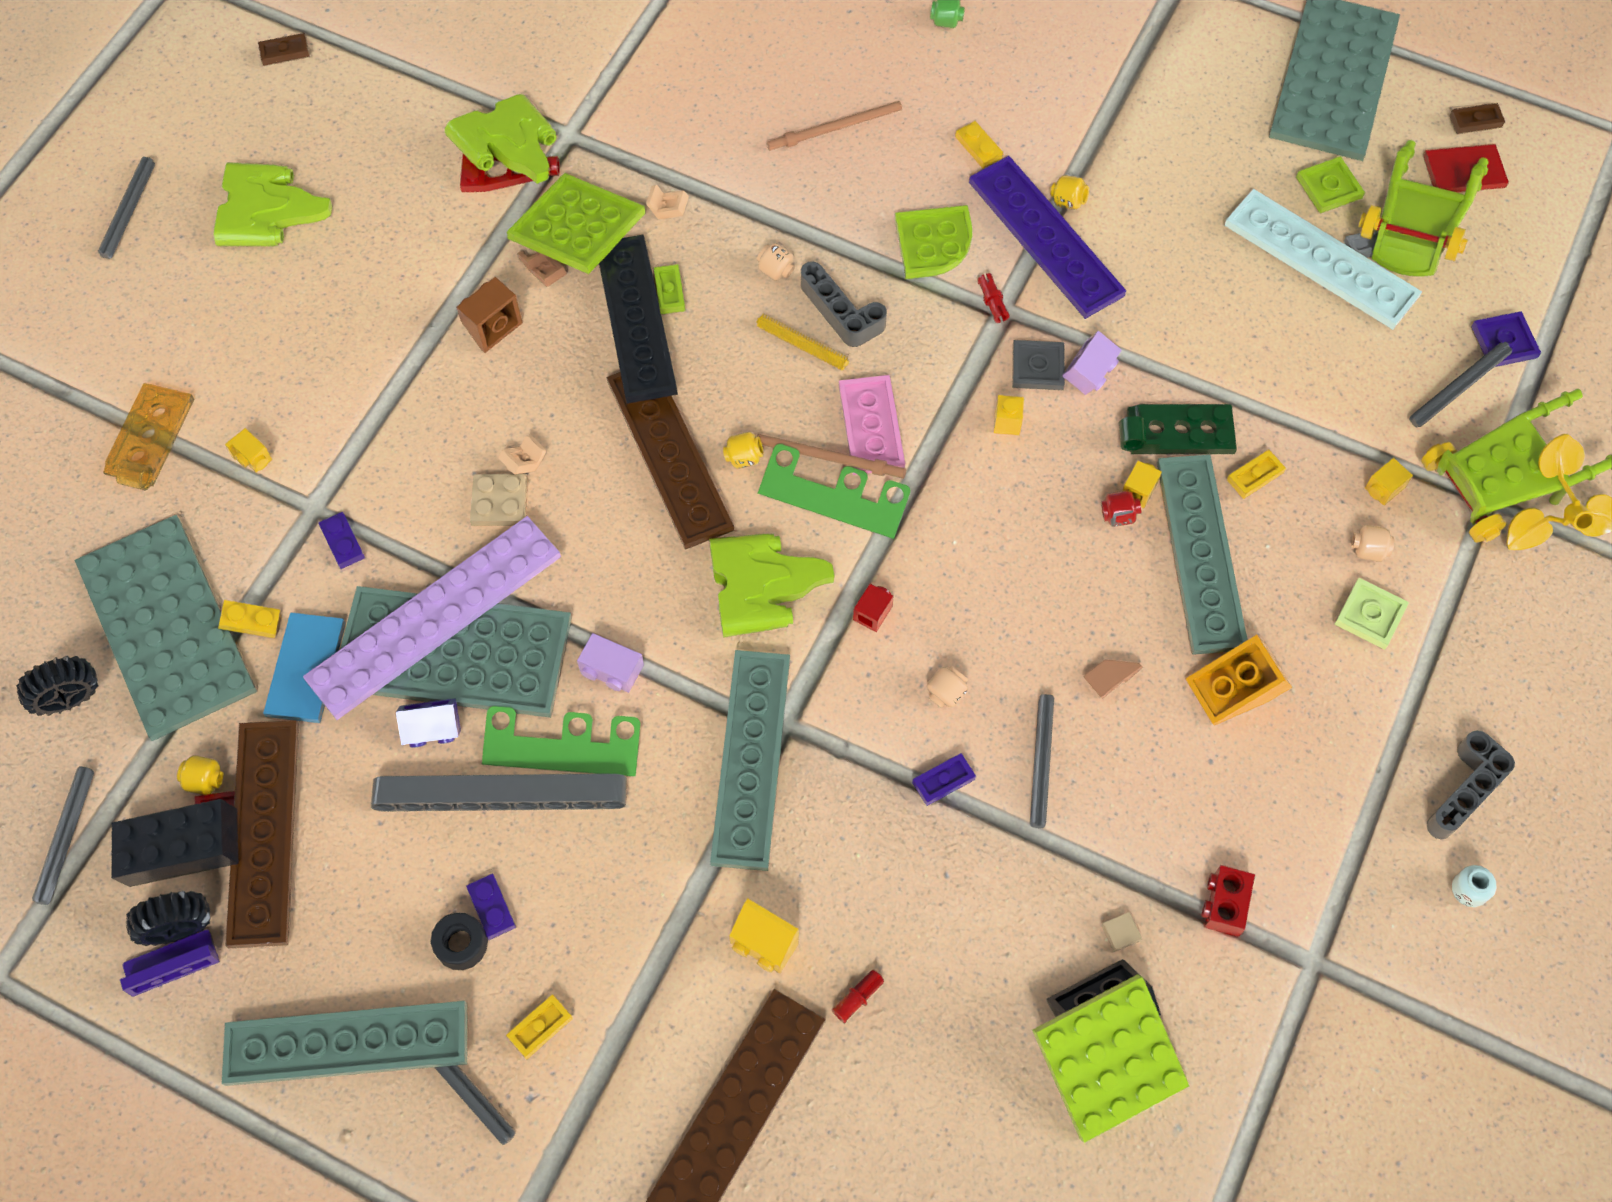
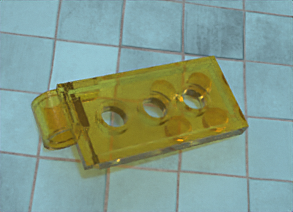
M143 383L107 456L103 473L116 477V481L120 485L144 491L149 489L150 486H154L195 400L192 394ZM157 409H165L163 414L153 416ZM146 431H155L151 437L142 438ZM144 452L142 458L132 460L135 453Z

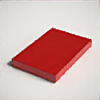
M1496 144L1425 150L1423 157L1433 187L1453 192H1466V184L1470 179L1472 169L1480 158L1488 160V172L1481 180V190L1506 188L1509 183Z

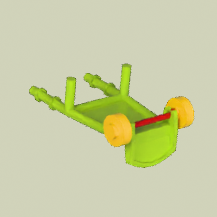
M1408 140L1405 146L1397 152L1382 217L1379 218L1381 207L1371 205L1368 213L1363 212L1359 227L1362 228L1361 237L1367 239L1372 238L1375 230L1378 231L1372 253V260L1402 275L1432 276L1436 273L1445 248L1447 249L1445 259L1455 262L1458 253H1464L1468 239L1464 238L1466 229L1459 228L1458 226L1472 205L1476 193L1481 190V180L1488 172V160L1480 158L1478 163L1474 165L1470 179L1466 184V192L1461 194L1402 179L1403 174L1408 171L1410 158L1415 154L1414 148L1416 143L1413 140Z
M1575 389L1569 393L1564 391L1560 397L1546 403L1543 401L1538 403L1537 407L1519 414L1459 451L1455 449L1451 442L1439 443L1430 447L1422 457L1421 462L1427 471L1437 469L1440 476L1446 472L1471 509L1470 522L1474 526L1469 530V534L1475 543L1484 540L1488 542L1495 539L1506 526V522L1500 514L1489 516L1493 511L1550 493L1552 495L1549 498V502L1552 505H1558L1567 492L1560 483L1558 475L1546 478L1539 470V456L1547 444L1531 421L1541 416L1547 417L1550 415V412L1563 406H1572L1574 401L1583 397L1580 389ZM1612 454L1607 455L1605 460L1592 466H1583L1581 471L1572 475L1564 474V479L1569 487L1587 479L1591 481L1595 479L1596 475L1609 469L1612 470Z

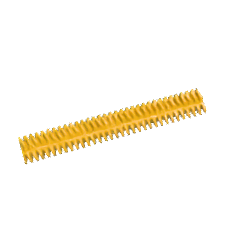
M764 313L757 319V327L774 336L776 335L781 340L816 356V358L828 364L830 363V365L842 371L848 366V356L845 359L846 355L842 357L843 354L839 356L840 352L837 355V351L835 353V350L831 352L832 348L830 350L829 347L826 349V345L823 348L824 344L820 346L821 343L818 345V341L815 344L816 340L812 342L813 338L811 340L810 337L807 339V335L804 338L805 334L802 336V333H800L799 335V331L796 334L797 330L794 331L792 329L791 331V327L788 330L789 326H783V323L780 325V322L777 324L778 320L775 322V319H773L772 321V317L769 320L770 316L767 318V315H765L764 317Z

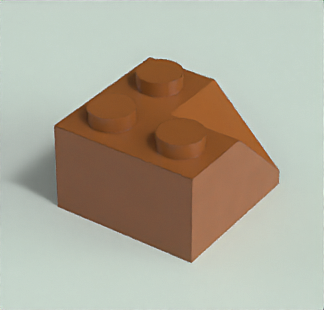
M496 277L492 278L489 282L483 283L470 297L464 298L456 307L461 323L484 353L488 352L523 323L516 294Z

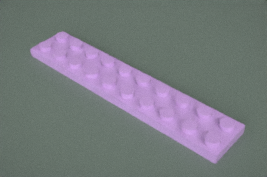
M526 516L308 672L303 678L334 718L338 720L561 558L560 552L532 520Z

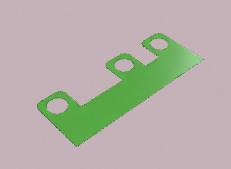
M777 444L774 447L758 494L894 539L910 495V488L907 485L892 480L885 482L879 501L876 503L861 498L868 479L866 472L850 466L844 467L836 488L833 489L794 476L793 473L800 456L799 451L783 444ZM786 450L792 454L793 461L789 466L781 467L777 464L776 456L780 451ZM856 473L860 476L861 483L858 488L848 489L844 485V478L847 474ZM899 487L903 491L904 496L899 503L894 504L888 501L886 494L890 488Z
M492 706L487 710L482 765L596 774H621L636 777L640 720L636 717L615 716L611 721L610 742L599 743L591 742L593 719L587 713H566L563 718L562 739L560 740L514 736L516 712L513 708ZM497 712H505L509 716V725L503 730H498L492 725V717ZM574 718H581L586 723V731L580 736L572 735L568 729L569 722ZM624 721L630 722L634 727L633 736L626 740L619 738L616 733L618 724Z

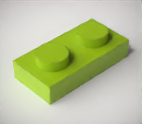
M679 265L654 267L661 314L684 312L685 304Z

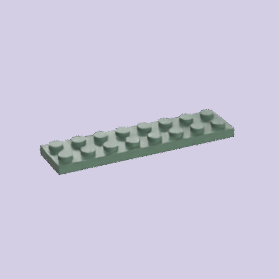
M1211 454L1158 458L1157 467L1158 470L1162 471L1160 484L1192 655L1229 652L1248 639Z
M735 650L710 859L711 866L768 871L790 666L789 654Z
M465 1001L225 1022L222 1084L232 1086L467 1064V1003Z

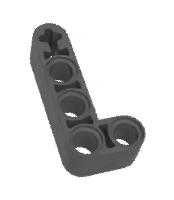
M807 262L801 267L802 291L846 345L850 347L861 346L884 332L887 309L883 304L872 302L857 310L819 263Z
M1472 731L1457 747L1460 759L1473 769L1474 772L1429 818L1427 829L1431 836L1436 839H1446L1452 835L1515 767L1513 756L1483 731ZM1470 743L1477 746L1479 751L1474 750ZM1493 763L1498 764L1501 770L1496 769ZM1475 781L1480 782L1484 789L1479 788ZM1457 799L1463 801L1467 808L1460 806ZM1448 815L1452 819L1444 825L1442 820Z

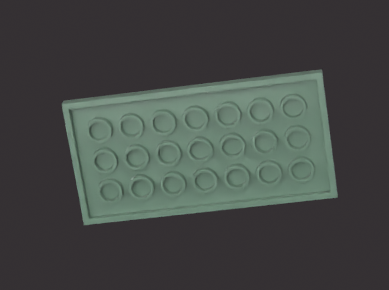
M1307 0L1269 138L1363 161L1400 14L1344 0Z
M177 515L75 560L151 741L159 739L257 692L231 632L218 629L221 610Z
M357 586L340 650L412 599L417 593ZM497 603L373 695L423 702L456 698L457 706L486 710L492 706L510 707L517 714L551 718L572 615L570 612Z

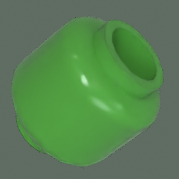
M933 0L930 19L934 20L935 26L955 28L958 21L963 22L965 7H961L960 0Z

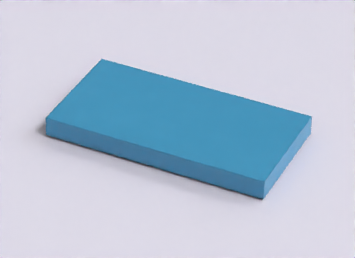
M290 612L263 712L265 717L312 723L321 722L325 705L307 684L303 676L339 651L346 624L344 619Z

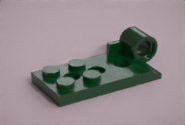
M1138 404L1128 407V417L1119 421L1121 449L1131 452V454H1235L1237 450L1232 404ZM1157 425L1162 429V432L1153 433L1149 426ZM1208 425L1213 428L1214 432L1205 433L1201 426ZM1175 426H1185L1188 432L1179 433Z

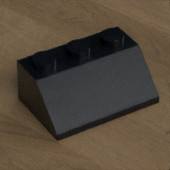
M1122 959L1047 998V1002L1055 1017L1140 974ZM1144 979L1148 991L1151 995V998L1154 1002V1005L1157 1009V1012L1160 1016L1161 1013L1155 997L1153 987Z

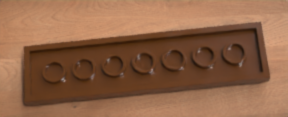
M618 372L608 376L607 383L684 549H689L707 542L709 539L734 531V525L672 396L626 404L621 373Z
M297 720L239 723L234 807L237 808L239 864L230 865L225 943L228 949L288 945L299 732Z
M776 989L772 991L646 1202L721 1201L825 1024L826 1019Z

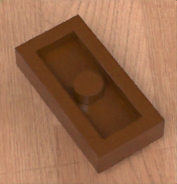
M305 33L258 42L263 66L310 57Z
M1498 103L1452 109L1449 115L1456 134L1502 128L1506 122Z

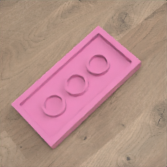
M890 375L840 380L839 392L849 454L873 461L880 459L887 461V464L905 468ZM856 468L866 473H872V471Z

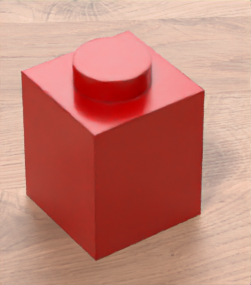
M870 583L854 607L853 620L877 633L893 607L894 596L882 586L876 587Z

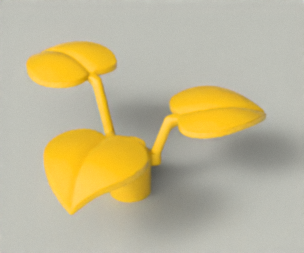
M1561 434L1555 437L1543 448L1539 456L1538 466L1540 472L1546 478L1558 475V479L1572 500V503L1565 507L1564 518L1551 515L1544 517L1543 512L1537 508H1527L1518 512L1509 524L1506 541L1508 549L1524 550L1545 542L1553 532V527L1549 521L1562 523L1564 526L1571 524L1576 530L1591 537L1612 532V497L1606 494L1593 495L1588 499L1586 506H1584L1576 498L1564 479V474L1570 475L1575 473L1582 466L1585 458L1583 447L1569 434Z

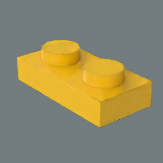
M976 121L956 131L955 138L982 169L1003 159V151Z
M1267 450L1231 473L1227 481L1245 499L1282 475L1286 467L1270 450Z
M224 600L218 629L275 638L280 609Z
M552 994L506 1036L527 1060L568 1024L573 1017Z

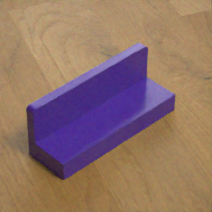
M204 930L124 962L123 969L126 977L120 979L122 990L134 997L219 963L211 932Z

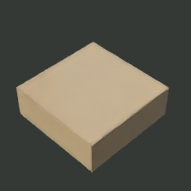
M1130 912L1108 920L1101 925L1114 952L1142 940Z

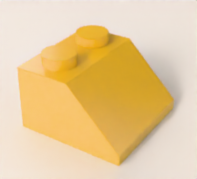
M747 898L729 938L730 943L733 945L732 949L743 957H747L749 954L758 960L757 964L762 969L770 973L773 970L781 973L799 944V929Z

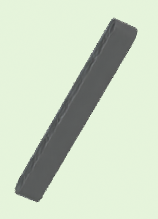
M621 774L379 776L373 779L371 808L383 812L620 809L626 806L627 777Z

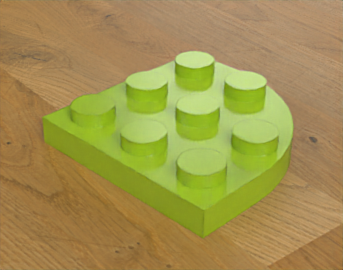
M968 205L895 213L905 279L944 274L958 266L967 256L972 241V223Z

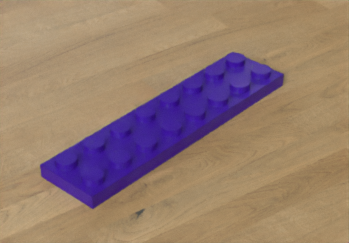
M1010 156L970 176L969 184L1084 319L1125 297L1126 289Z

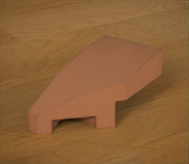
M524 251L517 253L519 260L546 287H549L567 274L564 266L558 261L539 252L526 255Z
M1105 659L1083 677L1103 699L1123 681L1126 683L1143 667L1140 663Z

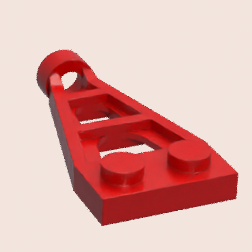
M464 154L462 155L460 178L462 193L488 192L533 181L525 174H514V171L507 168V172L504 175L488 177L487 171L477 168ZM493 156L494 161L500 162L497 158ZM548 156L549 176H559L560 164L558 156Z

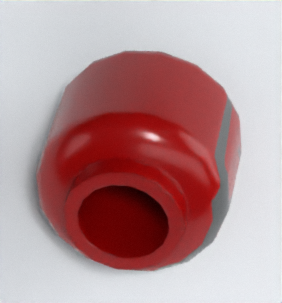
M1129 490L1108 493L1105 500L1101 501L1104 522L1108 521L1112 527L1134 524L1137 514L1142 513L1140 499L1134 498L1133 493Z

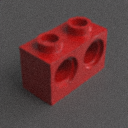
M1220 865L1215 873H1210L1207 883V890H1211L1210 900H1205L1202 909V917L1206 918L1204 928L1239 937L1244 932L1255 874ZM1223 882H1231L1235 886L1236 891H1228L1224 887ZM1218 909L1227 910L1231 919H1223L1219 915Z

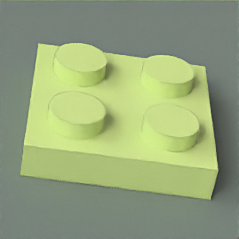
M1358 578L1334 625L1385 650L1409 602Z

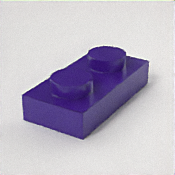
M343 512L318 522L340 569L365 559Z
M962 753L917 776L912 780V784L925 805L928 806L973 782L976 779V775Z
M494 874L466 885L489 940L516 928Z

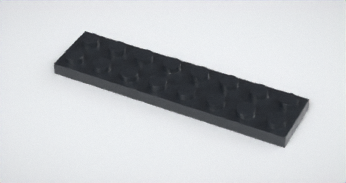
M644 234L622 238L599 263L626 404L678 395Z

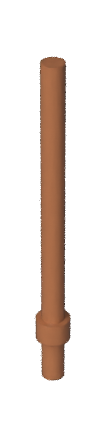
M900 101L796 133L794 131L783 134V137L767 141V148L769 151L784 146L789 148L797 145V142L901 111L902 105Z
M757 435L764 446L774 448L777 444H783L797 449L802 455L869 470L874 475L884 476L886 474L903 479L906 475V468L887 464V461L875 459L873 461L767 435Z

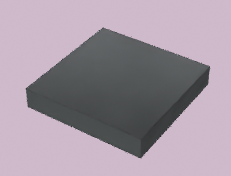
M1013 341L1012 388L1064 390L1065 378L1062 376L1065 372L1064 342Z

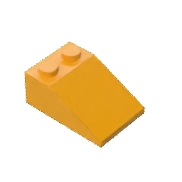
M1257 634L1185 678L1214 726L1263 705L1292 688L1269 649Z

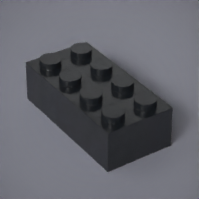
M222 799L112 822L111 878L128 887L239 864L237 808Z

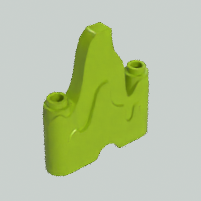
M518 94L497 102L495 110L491 113L473 111L454 118L447 123L445 135L477 168L484 171L491 169L494 164V156L510 170L525 174L536 184L548 179L549 163L539 143L546 146L552 145L556 141V132L525 95Z
M227 162L222 188L228 192V201L218 206L214 226L215 244L217 246H278L279 243L284 242V228L322 221L331 216L330 198L313 196L295 186H288L289 183H293L294 174L293 169L287 166Z
M755 534L709 539L714 580L717 584L725 587L718 594L723 638L788 627V624H793L792 609L786 608L785 605L776 604L798 600L815 587L834 583L833 565L828 561L813 557H794L777 553L781 552L780 536H774V534Z

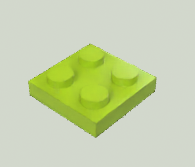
M1341 156L1300 170L1296 176L1320 214L1363 199L1365 191Z

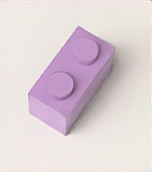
M1097 331L1086 340L1062 376L1085 395L1093 389L1098 391L1106 382L1105 374L1111 372L1118 364L1119 360L1116 358L1122 350L1100 331Z
M594 633L590 636L577 660L581 674L587 679L593 681L599 679L615 691L624 690L628 693L644 666L642 654Z

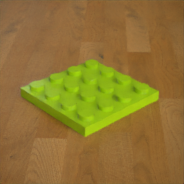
M564 173L506 233L508 239L590 274L644 216L645 206Z
M1136 975L1032 1030L1076 1132L1084 1143L1189 1087V1083L1145 981L1140 975Z

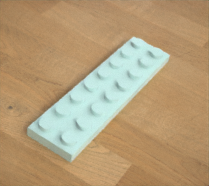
M1255 189L1248 194L1225 222L1224 226L1392 330L1422 293L1421 290Z

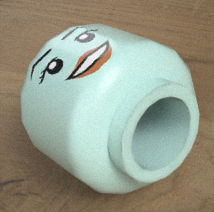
M1479 865L1465 867L1454 877L1452 882V892L1455 898L1467 907L1483 905L1494 896L1497 889L1493 874L1488 869Z

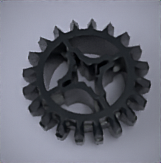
M64 656L61 659L55 657L48 662L44 660V663L41 665H34L33 670L24 672L25 676L19 678V683L16 685L20 704L23 705L24 710H28L29 714L36 713L37 716L44 714L51 716L53 713L61 714L62 711H71V708L80 706L83 701H88L90 696L96 693L95 689L98 687V679L94 667L86 658Z
M194 891L170 892L165 895L160 894L154 898L149 897L147 901L139 902L137 906H133L126 914L127 933L131 941L143 946L166 945L171 942H177L206 928L210 923L209 903H207L206 897Z

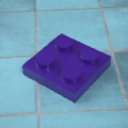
M1522 311L1475 320L1471 326L1484 355L1499 343L1506 342L1511 347V354L1495 367L1537 359L1541 354Z

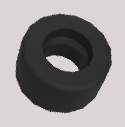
M455 912L444 916L437 922L432 931L430 943L433 953L444 966L452 970H466L474 967L482 960L487 951L488 939L484 928L475 917L467 913ZM459 931L467 932L471 938L469 946L460 952L452 951L448 946L450 937Z

